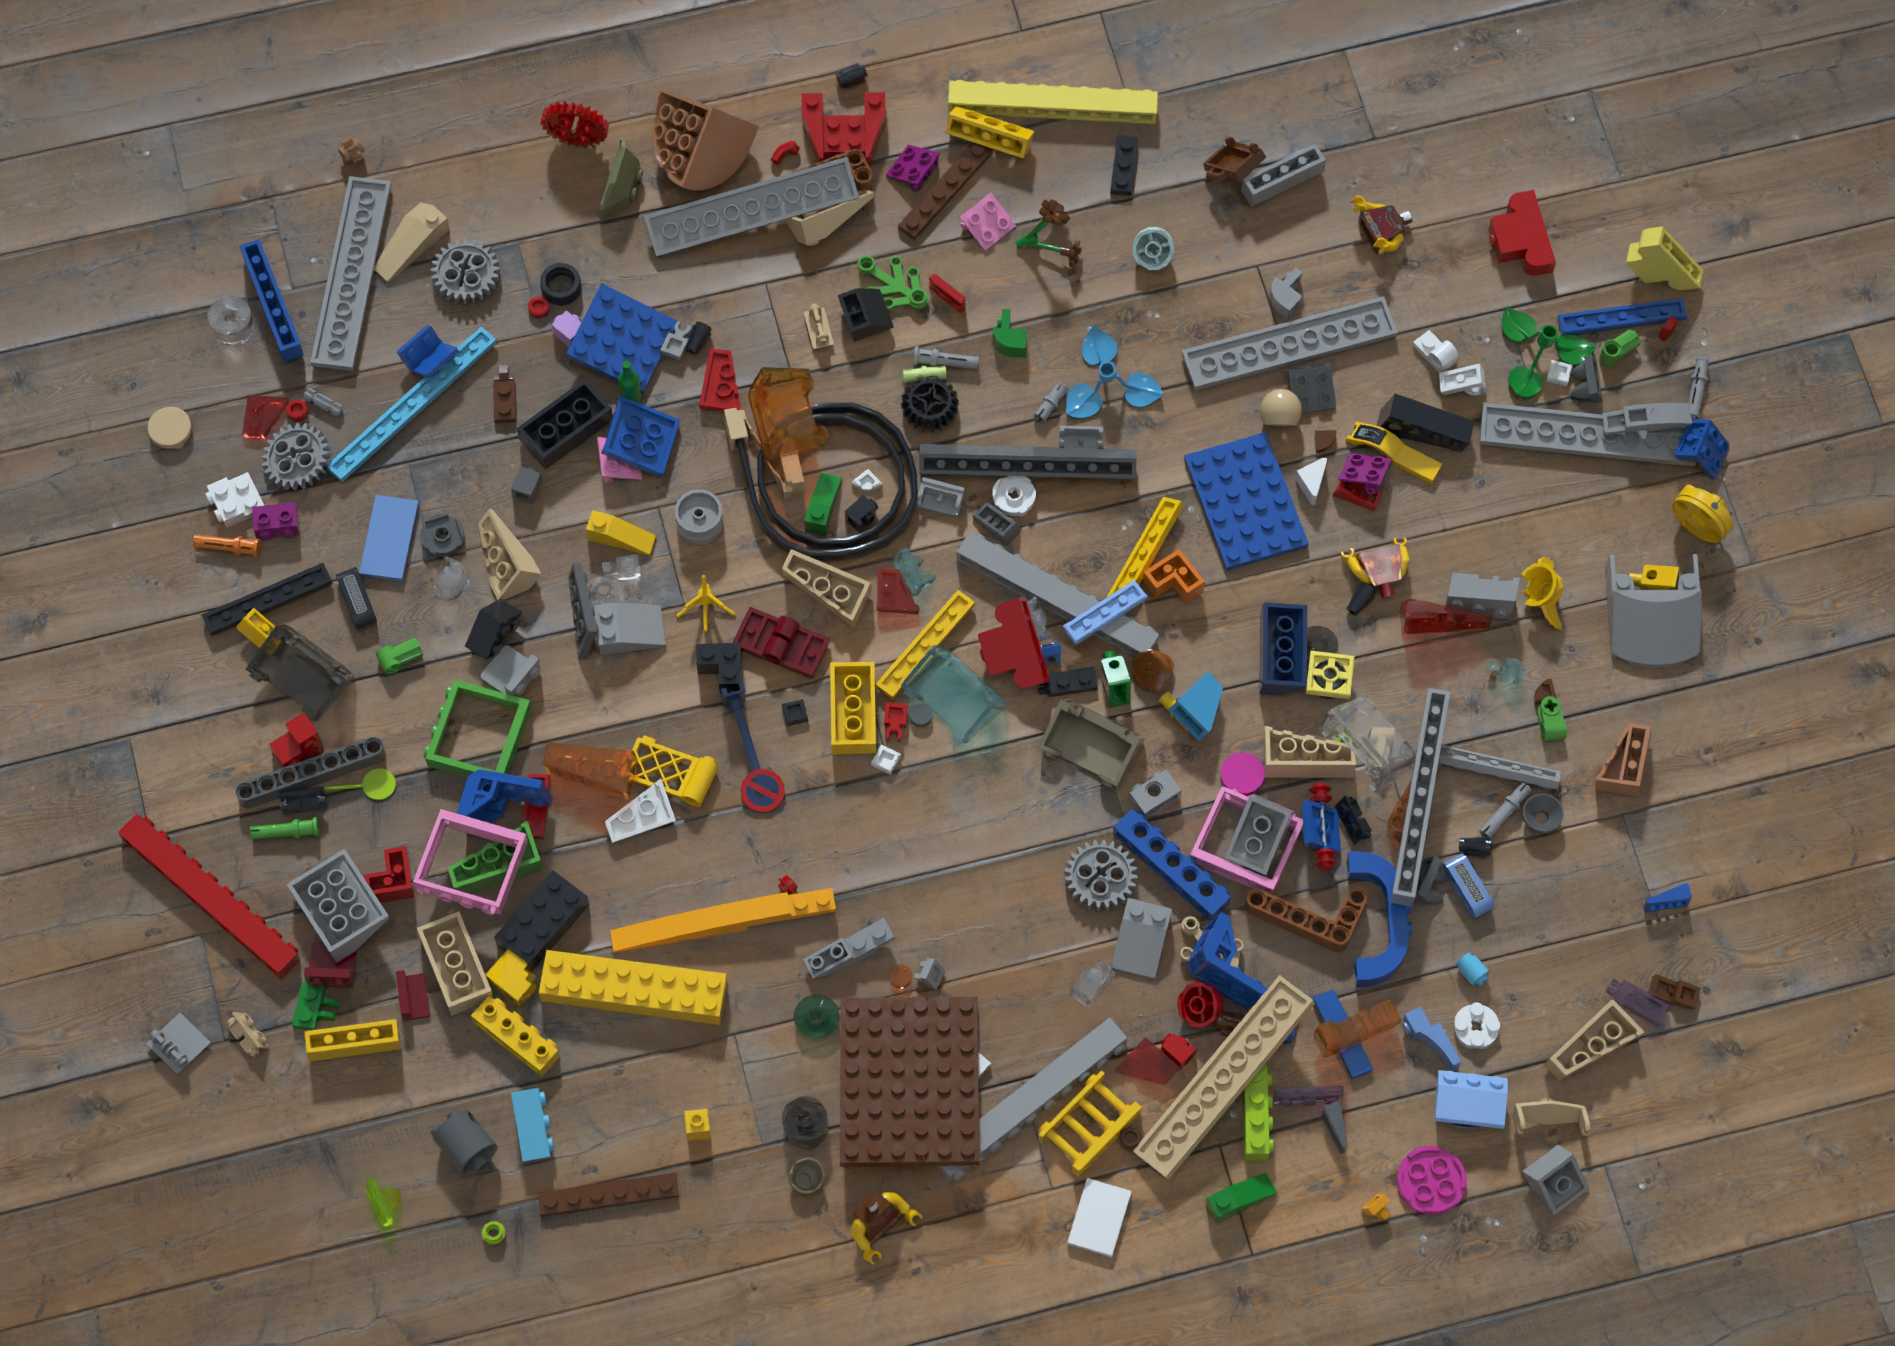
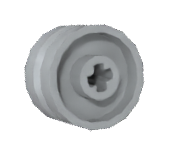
M698 489L691 490L678 499L675 506L677 531L681 538L694 545H706L715 541L721 534L724 526L722 504L718 497L710 491Z

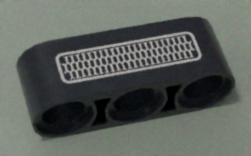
M357 567L337 573L336 578L356 630L377 623Z

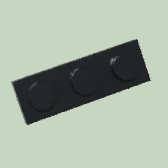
M1117 135L1110 194L1131 196L1138 137Z

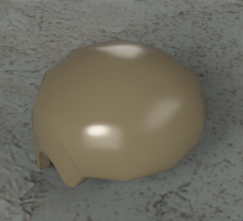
M809 1157L798 1160L789 1172V1184L799 1194L809 1195L816 1192L825 1179L823 1166L816 1159Z

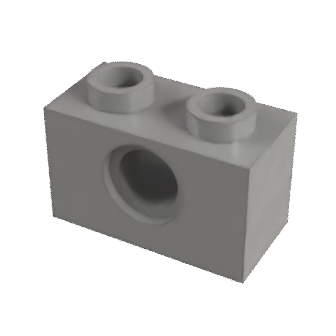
M1167 770L1161 773L1156 772L1150 776L1149 781L1144 784L1139 783L1130 790L1129 802L1137 813L1140 812L1149 819L1180 799L1182 790ZM1157 791L1159 795L1153 797L1149 795V792Z

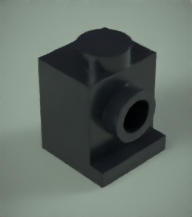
M862 495L845 510V521L858 533L863 532V526L865 524L869 525L875 519L876 510L879 507L873 499H868Z

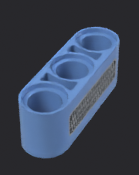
M1460 854L1442 863L1449 882L1473 919L1494 909L1492 898L1464 854Z

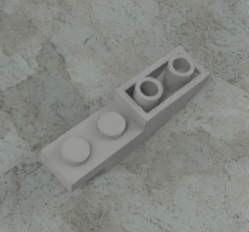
M1689 403L1641 404L1623 407L1624 410L1602 413L1605 436L1649 429V432L1692 425Z
M882 918L846 939L840 938L803 960L812 978L817 979L842 970L877 953L878 948L896 938L887 920Z

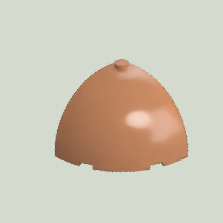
M660 87L653 109V114H656L655 125L652 126V141L658 163L666 171L669 179L686 189L706 190L726 181L741 166L751 148L759 126Z

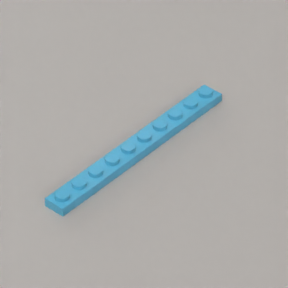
M481 326L457 348L459 352L451 362L445 363L435 376L430 378L424 377L329 462L330 465L326 466L327 470L341 483L345 481L496 345V339Z

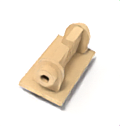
M811 304L810 309L804 312L813 350L833 346L834 342L825 308H821L818 304Z
M233 1012L234 1017L227 1021L228 1029L237 1040L245 1036L240 1045L248 1056L251 1055L254 1058L260 1054V1048L269 1049L265 1042V1036L252 1025L253 1020L246 1013Z

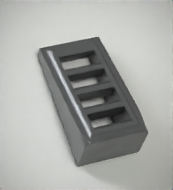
M988 502L972 516L975 521L1005 546L1020 533L1018 523ZM989 512H991V514L984 520L983 518H984ZM1002 523H1004V525L998 530L997 528H998Z
M1336 1101L1324 1106L1321 1115L1339 1153L1343 1154L1346 1152L1348 1142L1341 1103Z

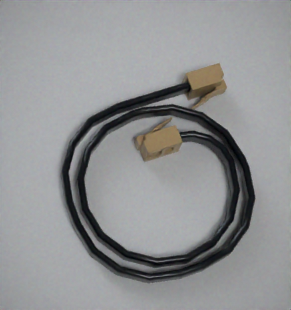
M853 402L814 404L790 413L768 432L761 447L760 440L746 419L745 411L737 410L736 408L724 410V424L731 451L738 450L751 509L762 532L783 551L789 553L792 549L818 561H841L861 557L887 547L907 528L918 501L917 471L912 453L901 430L880 412ZM847 414H854L876 422L895 438L905 458L910 476L911 499L902 520L885 536L873 541L870 540L877 537L894 521L904 498V464L893 442L872 423ZM797 423L790 430L785 441V454L780 455V470L783 482L777 471L773 470L769 461H767V467L775 481L780 485L784 499L792 498V495L804 493V478L798 453H791L795 439L804 430L816 425H845L869 434L887 450L897 470L898 492L890 511L871 529L848 538H818L796 530L776 512L764 484L765 458L773 441L790 425ZM747 431L755 439L758 446L761 447L757 456V484L759 496L771 521L792 540L817 549L839 550H811L794 544L783 538L767 523L757 501L745 450L748 448Z

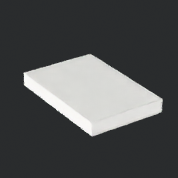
M1087 1178L1067 1245L1112 1258L1131 1191Z

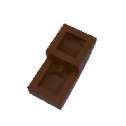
M1655 974L1652 977L1647 997L1674 1006L1695 1009L1701 988L1682 980L1675 982Z

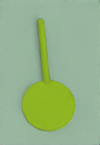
M378 768L368 772L362 783L324 787V790L363 788L364 793L369 798L384 800L393 794L396 788V780L390 771Z

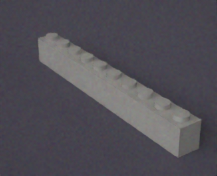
M970 531L957 550L956 561L1018 595L1026 596V599L1068 622L1100 602L1097 597L1093 595L1088 596L1081 592L1077 586L1068 585L1062 582L1058 576L1044 572L1040 566L1029 564L1020 555L1007 552L999 544L994 545L981 534H974ZM1122 615L1093 634V636L1134 658L1146 649H1155L1159 641V634L1155 629L1150 626L1145 627L1139 624L1132 616Z
M1428 688L1390 903L1412 907L1415 900L1450 692Z
M1108 1018L979 1119L980 1164L985 1160V1155L999 1150L1003 1145L1002 1142L1008 1137L1012 1139L1017 1136L1022 1126L1032 1124L1038 1118L1040 1112L1050 1110L1056 1104L1055 1101L1059 1097L1068 1096L1073 1091V1086L1078 1082L1082 1084L1087 1081L1092 1071L1096 1068L1098 1070L1102 1069L1107 1065L1110 1057L1114 1054L1118 1056L1126 1049L1127 1036L1111 1018ZM971 1166L935 1167L951 1183L954 1180L959 1181L967 1174L966 1170Z

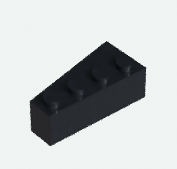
M1395 393L1381 408L1377 426L1390 431L1400 438L1462 452L1470 444L1475 421Z

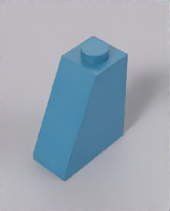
M1207 672L1168 710L1199 742L1212 729L1223 686L1215 677Z

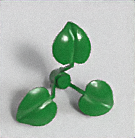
M1509 306L1506 307L1503 313L1502 330L1508 339L1520 343L1525 338L1531 340L1537 337V343L1540 346L1530 370L1524 366H1517L1509 373V385L1519 397H1533L1541 391L1544 385L1543 376L1533 371L1544 349L1550 348L1554 344L1555 350H1559V358L1563 362L1574 366L1583 363V356L1591 355L1596 349V346L1591 342L1574 335L1564 334L1558 337V330L1553 325H1544L1542 329H1538L1536 332L1537 324L1531 316L1514 310Z

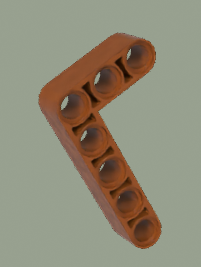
M1361 887L1350 889L1335 922L1260 889H1253L1247 894L1245 908L1249 914L1332 951L1342 952L1347 948L1362 916L1368 895ZM1358 897L1362 902L1354 903L1351 898ZM1253 899H1257L1262 904L1256 906L1253 905L1250 901ZM1273 908H1278L1282 911V913L1276 915L1272 913L1271 910ZM1349 916L1353 919V922H1345L1342 918ZM1298 917L1303 922L1300 924L1294 923L1292 918ZM1319 926L1324 931L1317 933L1313 930V927ZM1337 935L1342 936L1344 941L1337 942L1333 937Z

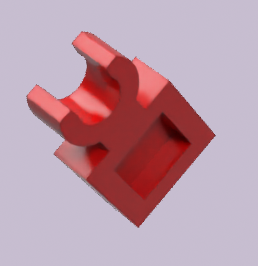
M886 702L884 726H889L886 730V741H889L892 733H896L898 735V742H901L902 730L900 727L906 728L908 704Z

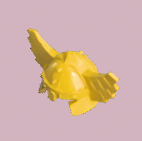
M1544 556L1538 559L1537 563L1527 567L1521 574L1525 580L1529 581L1527 589L1523 591L1524 595L1529 599L1525 602V605L1542 608L1544 616L1548 619L1550 625H1553L1555 629L1562 630V624L1556 610V602L1563 593L1564 585L1562 578L1553 569L1555 567L1553 560L1550 561L1549 557L1546 558Z

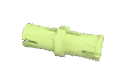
M921 366V368L902 370L903 383L917 382L919 377L923 381L926 380L927 376L930 377V380H934L936 376L939 380L946 379L947 377L945 366L928 368Z

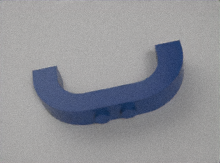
M1348 852L1346 859L1348 881L1365 880L1372 882L1382 890L1385 897L1388 948L1377 957L1356 958L1354 964L1355 987L1374 986L1390 979L1399 970L1405 959L1409 935H1412V922L1408 921L1407 918L1411 907L1390 903L1396 871L1391 863L1372 853Z

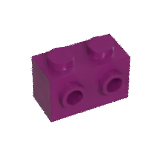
M296 502L252 507L253 530L256 538L266 541L275 537L292 538L294 535H300L299 513Z

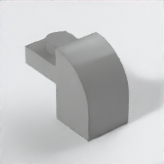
M1297 267L1291 273L1287 272L1282 280L1275 277L1271 286L1270 303L1273 309L1286 320L1301 307L1303 296L1294 290L1301 283L1303 273Z

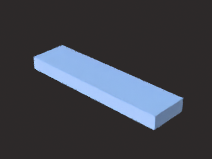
M1134 580L1065 624L1063 630L1076 646L1146 601L1147 595Z

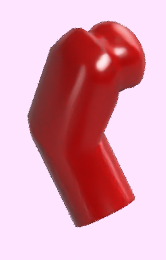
M791 140L779 145L770 161L775 165H779L788 152L791 155L797 154L800 150L799 145Z

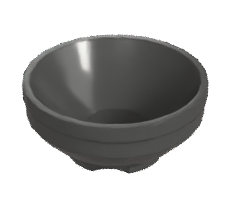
M1549 794L1533 795L1526 801L1523 807L1524 822L1528 828L1536 833L1547 834L1553 832L1560 826L1563 820L1564 810L1561 803ZM1537 813H1544L1547 815L1548 821L1546 823H1539L1536 821L1535 815Z

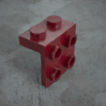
M314 941L311 947L309 967H305L304 971L306 982L315 987H353L357 950L336 963L323 942Z

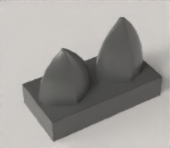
M1592 354L1583 356L1584 362L1576 366L1571 375L1578 379H1587V381L1576 386L1570 392V395L1580 399L1592 398L1595 403L1603 401L1597 362Z
M1432 856L1424 860L1419 872L1414 902L1420 900L1433 904L1444 902L1440 892L1432 885L1433 882L1443 883L1448 881L1447 874L1440 865L1442 859Z

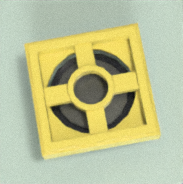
M1310 651L1306 694L1318 695L1325 699H1350L1355 656Z

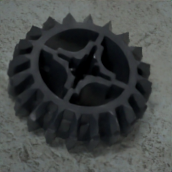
M927 376L925 381L919 377L918 384L912 381L910 387H906L905 394L902 395L901 409L903 410V416L907 417L908 424L913 423L915 429L921 426L923 432L926 428H930V431L933 432L934 427L941 431L942 424L948 427L950 421H954L955 414L958 413L959 399L957 398V392L953 391L952 384L946 386L945 379L938 382L939 378L937 376L934 380H930V377ZM936 394L941 395L946 400V402L943 401V399L938 398ZM931 399H933L932 405H929V409H927L928 403H931ZM914 406L922 410L924 414L919 413Z

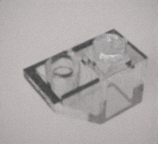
M1098 959L1080 974L1069 995L1088 1007L1097 1000L1117 972L1108 963Z

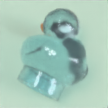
M1507 658L1503 667L1495 660L1487 664V672L1491 675L1490 677L1499 675L1500 681L1505 684L1511 682L1519 684L1526 669L1521 667L1519 660L1516 658Z

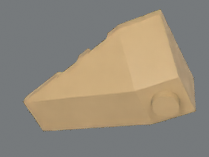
M863 189L857 191L859 195L857 199L821 210H815L814 212L805 213L797 217H791L786 219L785 222L798 242L807 246H814L819 243V240L826 238L863 207L875 194L872 191Z
M420 202L405 215L376 262L374 271L384 281L389 283L450 231L447 217L433 205Z
M489 509L478 523L482 547L486 548L488 559L485 562L486 567H490L492 577L489 578L490 586L497 600H506L529 590L540 577L541 572L532 556L493 509Z

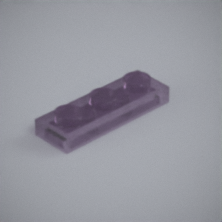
M1344 1087L1275 1088L1273 1104L1288 1107L1292 1106L1293 1103L1312 1106L1317 1102H1325L1326 1105L1336 1101L1342 1102Z

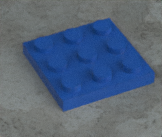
M621 395L618 399L601 453L661 478L665 471L680 419Z

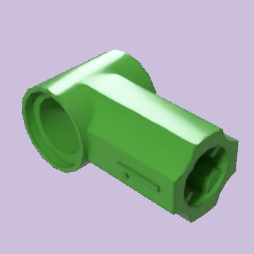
M1627 330L1614 340L1606 341L1599 356L1600 363L1606 367L1615 366L1619 359L1640 346L1641 341L1638 334L1634 330Z
M416 638L395 647L391 645L385 646L376 653V657L386 675L396 673L404 664L424 656Z

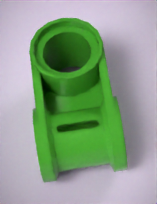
M1552 696L1544 698L1537 710L1543 741L1567 738V726L1559 700Z

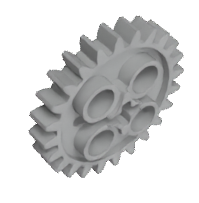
M464 239L463 244L456 240L455 246L448 243V250L441 248L442 255L435 254L437 261H432V282L435 283V289L440 290L441 296L447 294L448 301L455 297V303H458L460 299H463L464 304L467 303L468 299L475 303V297L478 296L483 300V293L490 295L489 288L495 289V282H499V261L496 260V254L491 253L490 247L484 249L483 242L477 246L475 239L471 244H468L467 239ZM471 256L470 259H469V261H468V268H469V269H467V260H468V257ZM458 258H461V259H462L461 261H458V262L454 261V260H456V259H458ZM477 263H483L480 266H475ZM462 273H464V283H463V286L460 287L461 283L463 282V274H462ZM450 277H457L453 280H449ZM471 281H476L475 284H468Z
M296 423L295 428L288 424V430L285 431L283 428H280V435L273 433L274 441L267 440L270 447L263 448L267 454L262 455V459L265 461L262 466L266 469L264 472L272 483H275L279 488L283 486L286 490L291 486L296 491L298 485L305 489V483L308 482L312 486V479L320 480L318 474L326 473L323 466L330 465L325 459L331 458V455L327 452L331 450V447L327 444L329 441L324 434L317 430L315 426L310 428L305 423L302 427L299 423Z
M1103 839L1101 845H1098L1096 840L1093 841V846L1085 842V849L1077 847V854L1071 853L1070 858L1072 861H1067L1066 863L1068 869H1065L1064 875L1068 877L1065 878V884H1070L1067 891H1075L1072 898L1080 897L1079 905L1087 902L1088 909L1092 905H1096L1097 911L1100 910L1101 906H1104L1105 910L1108 911L1110 904L1116 909L1117 901L1124 904V896L1130 898L1132 894L1130 890H1135L1136 884L1133 882L1137 881L1138 876L1134 875L1137 872V867L1132 866L1134 859H1128L1129 851L1122 853V845L1117 849L1114 848V841L1109 846L1106 845L1105 839ZM1104 857L1108 862L1102 864L1097 859ZM1088 871L1091 875L1083 877L1080 875V872ZM1117 873L1122 876V879L1115 880L1111 876ZM1102 887L1105 889V892L1097 893L1094 889Z

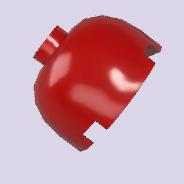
M1194 982L1187 984L1177 1000L1180 1017L1185 1019L1191 1027L1201 1028L1214 1024L1220 1018L1224 1008V1000L1220 991L1211 983Z

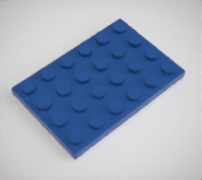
M1266 432L1184 455L1186 466L1226 571L1308 548L1307 537Z

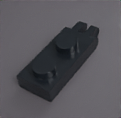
M1094 667L1049 673L1051 681L1037 685L1044 686L1037 689L1038 694H1047L1048 697L1098 689Z

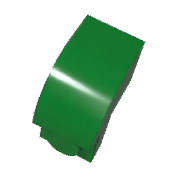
M1002 309V317H997V328L993 327L992 340L994 347L1005 356L1025 358L1027 329L1010 328L1011 309Z

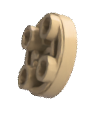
M162 408L156 411L149 419V436L152 442L159 447L180 449L191 435V421L188 415L179 408Z

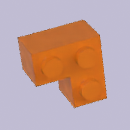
M1180 549L1143 573L1142 583L1155 599L1171 588L1175 589L1185 603H1188L1204 592L1205 581Z

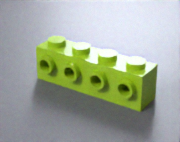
M1267 1065L1260 1069L1243 1090L1244 1161L1267 1162L1269 1153H1273V1139H1269V1131L1273 1130V1117H1269L1268 1108H1272V1095H1268V1086H1272V1073H1268Z

